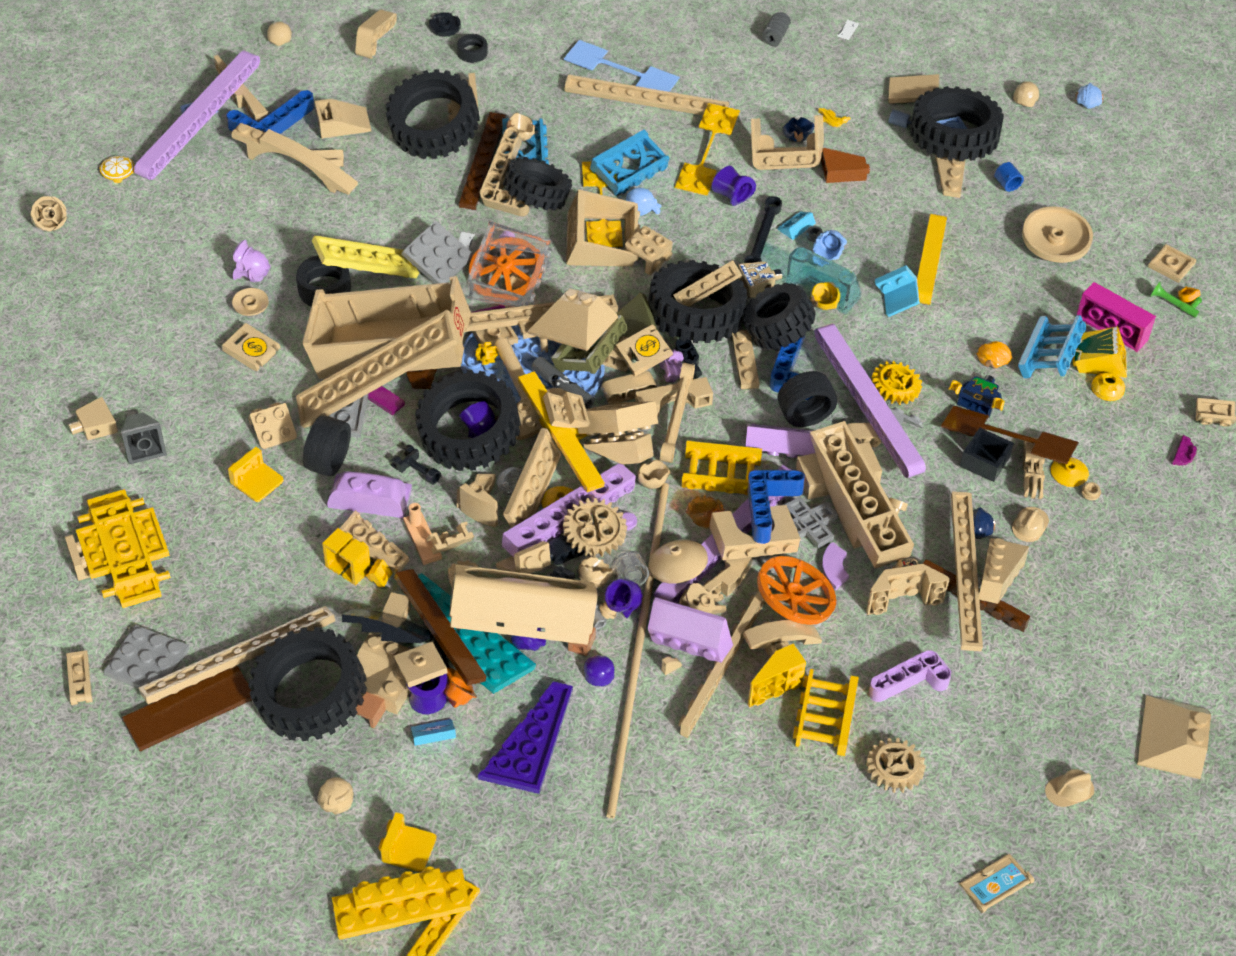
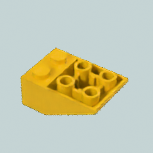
M794 643L775 651L752 680L748 699L749 707L761 705L767 699L777 698L790 689L795 690L803 684L806 661Z

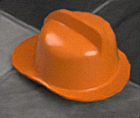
M447 668L448 681L444 693L448 697L450 704L456 708L459 705H466L472 698H477L472 685L467 686L457 670Z

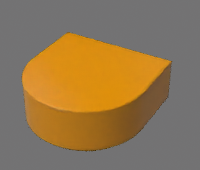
M1187 286L1178 292L1179 300L1182 302L1193 301L1201 295L1199 289Z

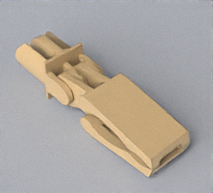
M1024 441V497H1028L1030 489V498L1035 499L1038 489V499H1042L1045 478L1044 471L1042 470L1045 458L1031 454L1034 444Z

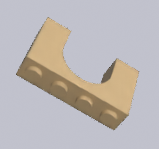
M787 505L770 507L772 518L771 540L766 544L757 543L753 540V536L740 531L731 511L713 512L709 527L722 560L797 552L801 538Z

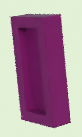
M383 386L368 394V400L392 416L405 406L403 399Z

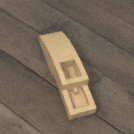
M754 557L725 560V569L721 570L711 581L708 580L703 587L708 592L712 591V594L722 592L727 597L742 583L751 568Z

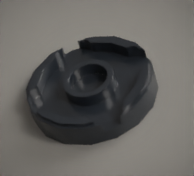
M449 12L438 13L429 20V29L437 36H453L461 29V20L458 16L455 17Z

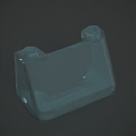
M803 247L796 248L790 253L786 283L806 286L809 282L814 284L833 282L840 289L839 312L845 315L860 300L862 290L854 272Z

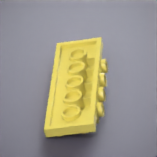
M315 235L312 239L322 264L327 266H339L359 271L365 270L374 273L403 276L405 278H417L419 274L418 269L401 255L404 251L402 249Z

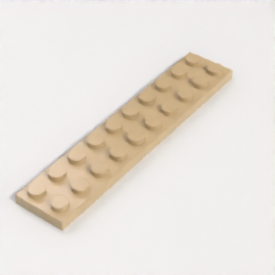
M448 310L440 313L296 395L301 426L306 428L313 425L319 416L333 414L457 344L452 313Z

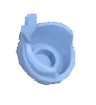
M635 188L627 194L626 201L638 203L640 216L649 213L651 210L656 214L660 213L659 208H661V204L657 203L652 192L648 189Z

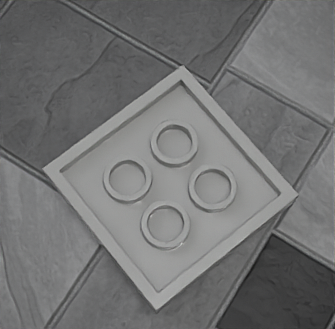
M435 220L401 255L434 284L450 282L449 277L456 276L471 261L474 254Z
M135 625L105 668L104 675L139 688L175 672L190 648L188 644Z

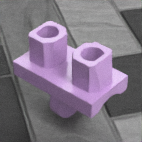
M671 350L673 355L659 364L666 372L664 376L665 381L674 383L677 378H680L681 362L684 357L681 352Z

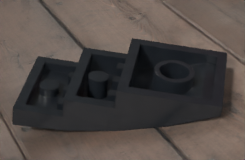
M356 608L342 614V622L361 623V632L381 633V641L422 643L433 637L430 631L394 615Z

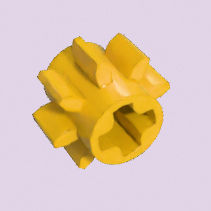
M491 342L478 344V348L475 351L476 360L482 361V365L495 363L494 359L498 356L497 347L491 346Z

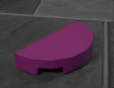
M1182 436L1172 462L1173 465H1187L1194 460L1197 447L1194 446L1189 437Z

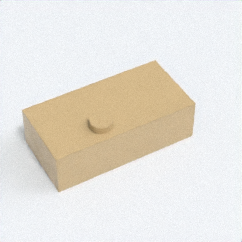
M870 443L858 444L880 483L882 469ZM816 453L797 457L796 471H801L805 475L804 492L807 499L830 495Z

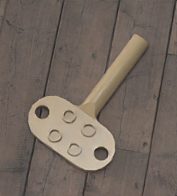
M501 338L495 342V346L521 398L516 403L521 423L519 426L520 434L515 437L517 440H523L538 434L543 427L539 421L540 416L518 383V377L525 375V372L508 339ZM560 388L547 389L548 393L563 396L566 391Z

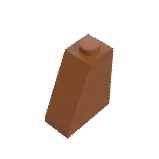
M829 148L822 149L820 161L826 183L866 181L867 174H870V166L866 163L865 157Z

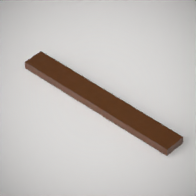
M413 569L395 572V580L465 684L468 686L485 682L487 676L455 629L451 627L450 622Z

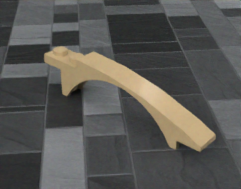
M240 123L231 133L233 139L246 143L248 158L251 160L266 152L281 153L306 165L323 181L330 192L335 193L338 190L349 195L358 185L355 179L319 154L270 129L265 133Z

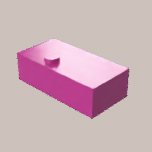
M1095 282L1082 294L1077 315H1081L1083 322L1097 330L1118 327L1124 345L1136 352L1149 340L1156 318L1150 312Z

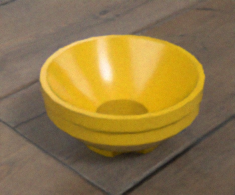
M1101 373L1093 379L1091 389L1098 398L1105 401H1115L1124 395L1125 383L1114 373ZM1111 378L1115 383H1108L1105 379Z

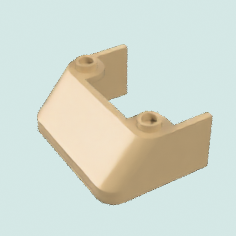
M823 115L814 116L815 133H811L807 137V147L775 148L774 140L771 136L761 135L760 118L751 119L752 160L754 167L758 170L816 167L820 163L824 144Z

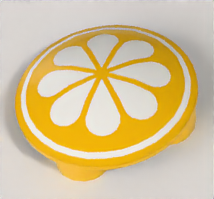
M114 156L106 159L101 164L100 173L103 177L113 180L115 183H120L123 179L134 173L135 165L127 157Z

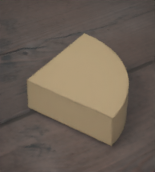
M514 273L510 276L512 289H518L527 283Z
M666 657L662 659L661 671L664 675L682 667L681 662L677 658Z

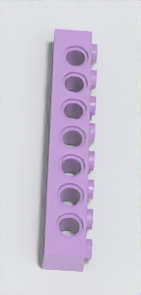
M623 464L615 465L600 474L605 482L604 487L588 493L583 486L577 488L503 533L502 547L514 557V554L542 541L548 542L553 538L559 537L564 532V516L567 515L568 509L572 510L573 504L578 506L580 500L585 504L587 498L591 502H594V499L597 498L599 503L605 499L606 505L610 502H616L621 496L633 491L636 476Z

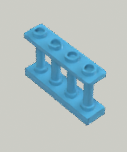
M1081 315L1076 316L1073 324L1051 325L1047 316L1039 317L1018 363L1023 378H1030L1035 369L1057 368L1060 376H1065L1070 368L1071 360L1075 356V351L1081 342V337L1086 331V324L1083 322ZM1069 331L1068 336L1049 337L1052 332ZM1046 344H1064L1062 348L1043 349ZM1041 356H1058L1057 361H1038Z

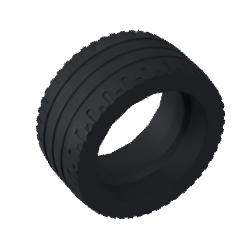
M318 255L303 261L297 270L296 283L298 294L301 300L310 307H312L316 290L323 289L325 294L351 292L349 269L322 264ZM321 276H331L339 280L334 285L328 287H315L308 284L311 280Z
M817 371L803 372L790 378L781 386L777 396L784 417L789 424L795 427H807L818 424L832 414L838 403L831 382L826 375ZM811 396H814V397H812L811 399H809V400H807V401H805V402H802L803 400H805V399H807V398H809V397H811Z
M319 416L313 423L305 441L303 451L304 467L325 476H334L341 468L348 452L351 438L350 425L330 416Z

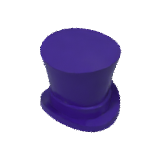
M726 166L713 179L712 190L717 194L728 197L730 204L737 206L754 194L756 183L749 176H741L733 166Z
M447 675L438 676L412 687H408L406 684L411 692L409 703L414 711L428 715L438 712L445 706L447 696L444 690L447 684Z

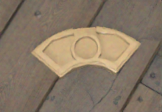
M476 474L475 480L469 487L477 494L484 490L490 494L495 485L496 474ZM457 489V508H461L460 489Z

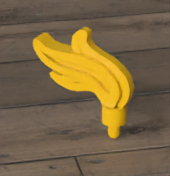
M818 109V113L823 115V122L833 127H839L851 119L846 116L838 118L831 109Z

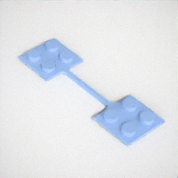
M581 40L564 57L565 61L593 70L597 64L604 63L639 76L641 79L636 84L638 87L669 92L680 79L679 76L654 67H650L646 73L642 74L603 59L608 50Z

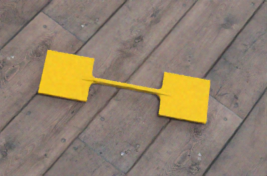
M708 103L699 128L710 130L712 136L699 165L684 163L675 188L708 196L717 170L704 167L706 157L716 133L732 134L740 110Z
M592 161L582 162L583 186L598 187L600 194L603 195L602 188L608 185L597 173L591 171ZM615 174V175L613 176V179H614L616 182H617V174ZM606 219L586 221L588 242L607 247H623L621 221H608Z

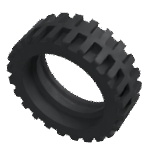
M434 69V72L428 73V70H425L420 75L415 73L411 79L407 80L405 78L402 80L403 84L401 86L397 85L394 88L395 93L389 95L390 102L386 103L387 111L385 113L392 136L396 144L401 146L405 153L409 150L410 155L416 157V155H420L421 159H426L427 156L437 159L439 155L447 157L449 156L448 153L452 151L454 153L458 152L460 146L463 145L465 147L468 144L467 140L469 138L473 139L475 136L474 130H478L480 115L472 87L468 86V82L464 78L461 80L460 75L456 73L451 75L450 71L447 70L441 73L439 69ZM437 98L449 99L457 102L461 107L451 122L437 129L418 130L411 128L405 123L409 113L417 105L427 100Z
M945 86L943 89L934 88L932 92L928 90L924 95L921 94L918 100L915 101L910 135L913 137L914 143H919L918 147L926 149V153L930 155L933 153L938 158L945 157L950 161H953V159H959V161L969 159L974 161L977 157L982 159L986 154L990 155L993 153V150L997 149L1004 114L996 101H991L990 96H984L980 91L974 92L970 88L960 89L958 86H955V88H949V86ZM959 116L961 120L971 122L978 127L957 129L942 125L935 120Z
M690 260L689 262L678 261V264H667V268L661 267L659 273L655 272L651 279L648 303L655 324L660 326L659 330L663 333L666 331L673 338L677 336L682 341L690 339L693 343H698V341L711 343V340L718 342L722 341V337H731L732 333L735 334L742 325L747 299V290L744 287V283L742 280L738 281L736 279L707 296L722 305L720 307L712 309L688 307L671 297L678 291L719 268V265H710L706 261H702V263L695 262V260Z
M467 370L465 374H460L459 371L454 372V376L448 378L446 375L442 377L443 381L432 383V389L430 391L426 389L423 392L424 399H419L417 403L419 409L415 410L417 419L415 421L423 448L426 449L429 457L433 456L437 464L444 462L445 468L448 469L455 466L457 471H463V468H470V471L476 470L477 466L488 467V463L491 461L497 463L500 461L499 456L502 454L506 456L510 452V445L515 446V436L520 434L519 426L521 423L515 396H513L511 388H507L505 381L502 379L497 381V376L494 374L486 376L485 371H479L476 374L473 373V370ZM485 401L499 410L500 416L494 426L475 438L452 439L440 434L437 430L440 418L449 409L461 403Z
M305 627L301 628V632L295 634L293 630L287 632L288 636L283 639L279 636L275 639L276 643L272 647L267 645L263 649L265 654L262 657L258 656L255 660L257 667H252L250 674L253 679L249 680L251 699L267 726L271 730L274 729L277 735L283 737L286 734L288 739L295 741L296 737H300L302 741H309V737L314 736L316 740L322 739V734L329 732L332 735L336 733L335 728L338 726L345 727L348 724L347 719L350 716L354 718L358 713L356 710L357 705L362 706L364 702L361 694H366L367 691L364 683L367 681L364 668L349 641L346 642L341 634L336 636L333 630L327 629L326 632H323L321 627H314L313 631H309ZM313 660H328L340 666L341 676L338 684L322 701L304 708H287L279 705L276 701L275 695L281 680L298 665Z

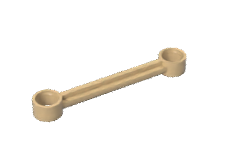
M682 364L680 382L665 442L662 444L660 461L673 462L675 444L690 383H692L694 377V364Z

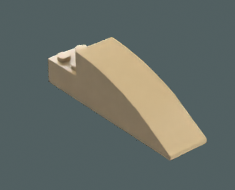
M843 421L810 432L825 484L853 548L863 546L875 569L910 557L914 543L846 422Z

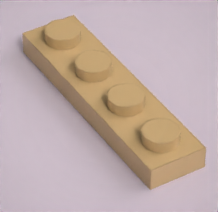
M732 260L674 294L677 302L689 307L740 278L742 274Z
M738 330L735 334L732 333L731 337L741 389L759 388L760 383L751 336L747 330Z

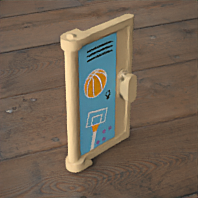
M1007 854L959 884L976 903L979 911L984 913L988 908L1028 884H1032L1034 878L1010 854Z

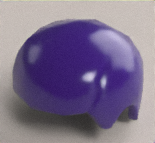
M595 655L588 658L584 663L586 681L593 686L603 687L610 684L615 677L613 661L604 655Z

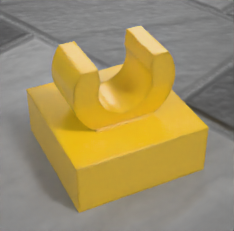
M377 559L374 565L370 567L369 573L365 576L370 582L374 581L378 587H384L393 572L383 559Z

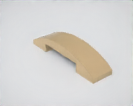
M791 620L765 623L750 628L743 633L750 649L768 648L771 642L801 640L803 645L820 644L822 642L814 625L800 624Z

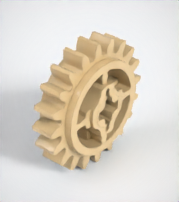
M888 738L887 744L881 740L879 746L874 745L872 751H869L866 763L868 766L867 773H872L871 780L878 779L876 786L884 784L885 791L889 787H892L893 793L896 792L897 788L902 793H904L905 787L912 790L913 784L918 786L919 781L924 776L926 765H924L925 758L920 757L921 751H914V744L908 747L907 740L903 744L900 743L899 738L896 739L895 743ZM880 760L884 762L885 770L881 767ZM907 760L911 764L912 770L908 768Z

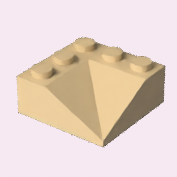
M618 402L586 409L590 425L578 428L579 434H587V437L597 436L598 433H600V436H609L611 433H613V436L625 435V431L632 433L637 432L638 428L640 430L650 429L651 425L658 424L656 402Z
M369 633L357 654L367 681L364 682L367 687L366 692L385 699L386 711L397 715L409 696L410 691L395 663L394 656L411 649L395 642L381 641L380 636Z

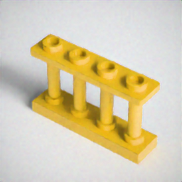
M687 441L685 458H690L689 474L683 473L682 487L691 490L702 489L710 492L721 491L729 494L740 493L748 495V476L751 471L755 470V465L761 466L762 449ZM698 459L709 460L708 476L696 474ZM717 461L728 462L727 478L715 476ZM736 463L747 464L746 480L734 478Z
M810 669L809 676L804 675L802 687L806 688V692H801L799 704H802L803 707L797 711L796 721L800 723L799 727H794L793 739H796L795 746L800 747L801 738L834 744V747H838L837 755L845 756L859 677L851 676L850 682L843 685L812 679L814 669ZM811 687L841 692L847 698L841 702L810 696L809 694ZM808 704L839 709L844 715L837 719L806 713ZM804 721L835 726L841 730L840 735L836 734V736L803 730Z

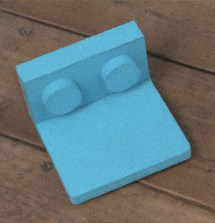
M907 265L875 279V285L884 294L886 315L888 317L920 303L917 277Z

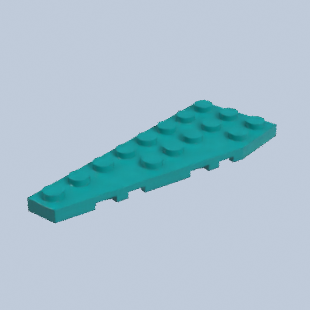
M423 573L418 574V577L451 624V596ZM454 628L487 676L485 682L480 684L493 694L532 672L536 667V663L498 633Z

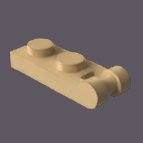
M88 651L66 653L71 705H77L78 702L86 701V703L93 702ZM84 690V693L77 694V691Z

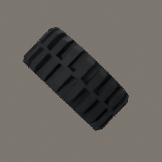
M793 283L776 284L774 287H768L765 291L759 292L755 298L749 301V305H746L743 312V324L758 347L776 350L780 349V347L785 348L791 343H796L799 338H803L806 332L811 329L812 324H814L816 313L810 299L801 286Z

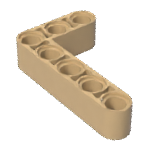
M509 127L505 130L481 188L480 196L486 207L517 216H526L530 211L529 205H525L523 201L516 200L515 196L509 195V191L503 190V182L510 162L516 158L522 143L519 130L516 127Z

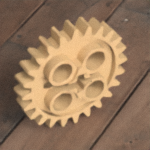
M587 498L585 504L580 500L579 505L573 504L572 510L568 509L567 515L564 516L563 535L567 536L566 542H572L571 548L578 547V553L584 550L585 556L592 552L593 557L596 556V553L603 557L604 551L610 555L612 549L617 551L618 545H622L623 539L626 537L627 526L626 519L623 518V512L618 513V506L611 508L612 502L606 505L605 499L599 503L597 498L594 499V502ZM590 513L593 514V517H594V525H592L593 518H592V516H591Z

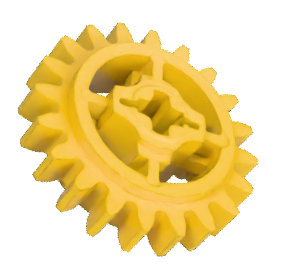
M886 361L884 365L880 363L879 367L875 368L871 377L872 383L880 395L884 396V401L889 399L891 404L894 401H897L898 405L902 401L905 404H908L909 400L914 402V399L918 398L922 389V380L919 379L920 375L914 374L915 369L910 370L909 365L903 366L902 362L896 364L893 361L892 364H889Z

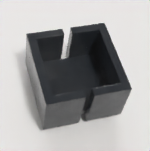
M979 427L972 441L969 442L963 451L960 467L995 482L1002 468L1010 459L1014 443Z

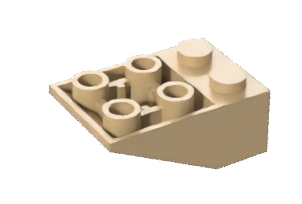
M335 99L315 101L316 117L321 139L371 132L366 107Z
M643 431L633 432L632 435L627 436L626 433L625 435L612 437L598 435V438H592L589 443L584 444V448L620 464L641 463L654 456L651 434H644Z

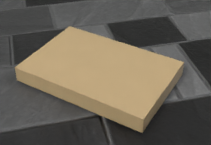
M939 74L891 77L888 97L889 104L915 102L926 91L932 92L934 88H939Z

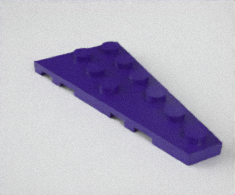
M553 681L539 698L536 706L527 713L524 721L518 724L502 744L499 752L490 759L487 767L478 774V780L540 794L573 692V686Z

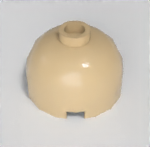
M41 197L31 207V220L42 231H55L62 227L67 219L66 206L56 197Z

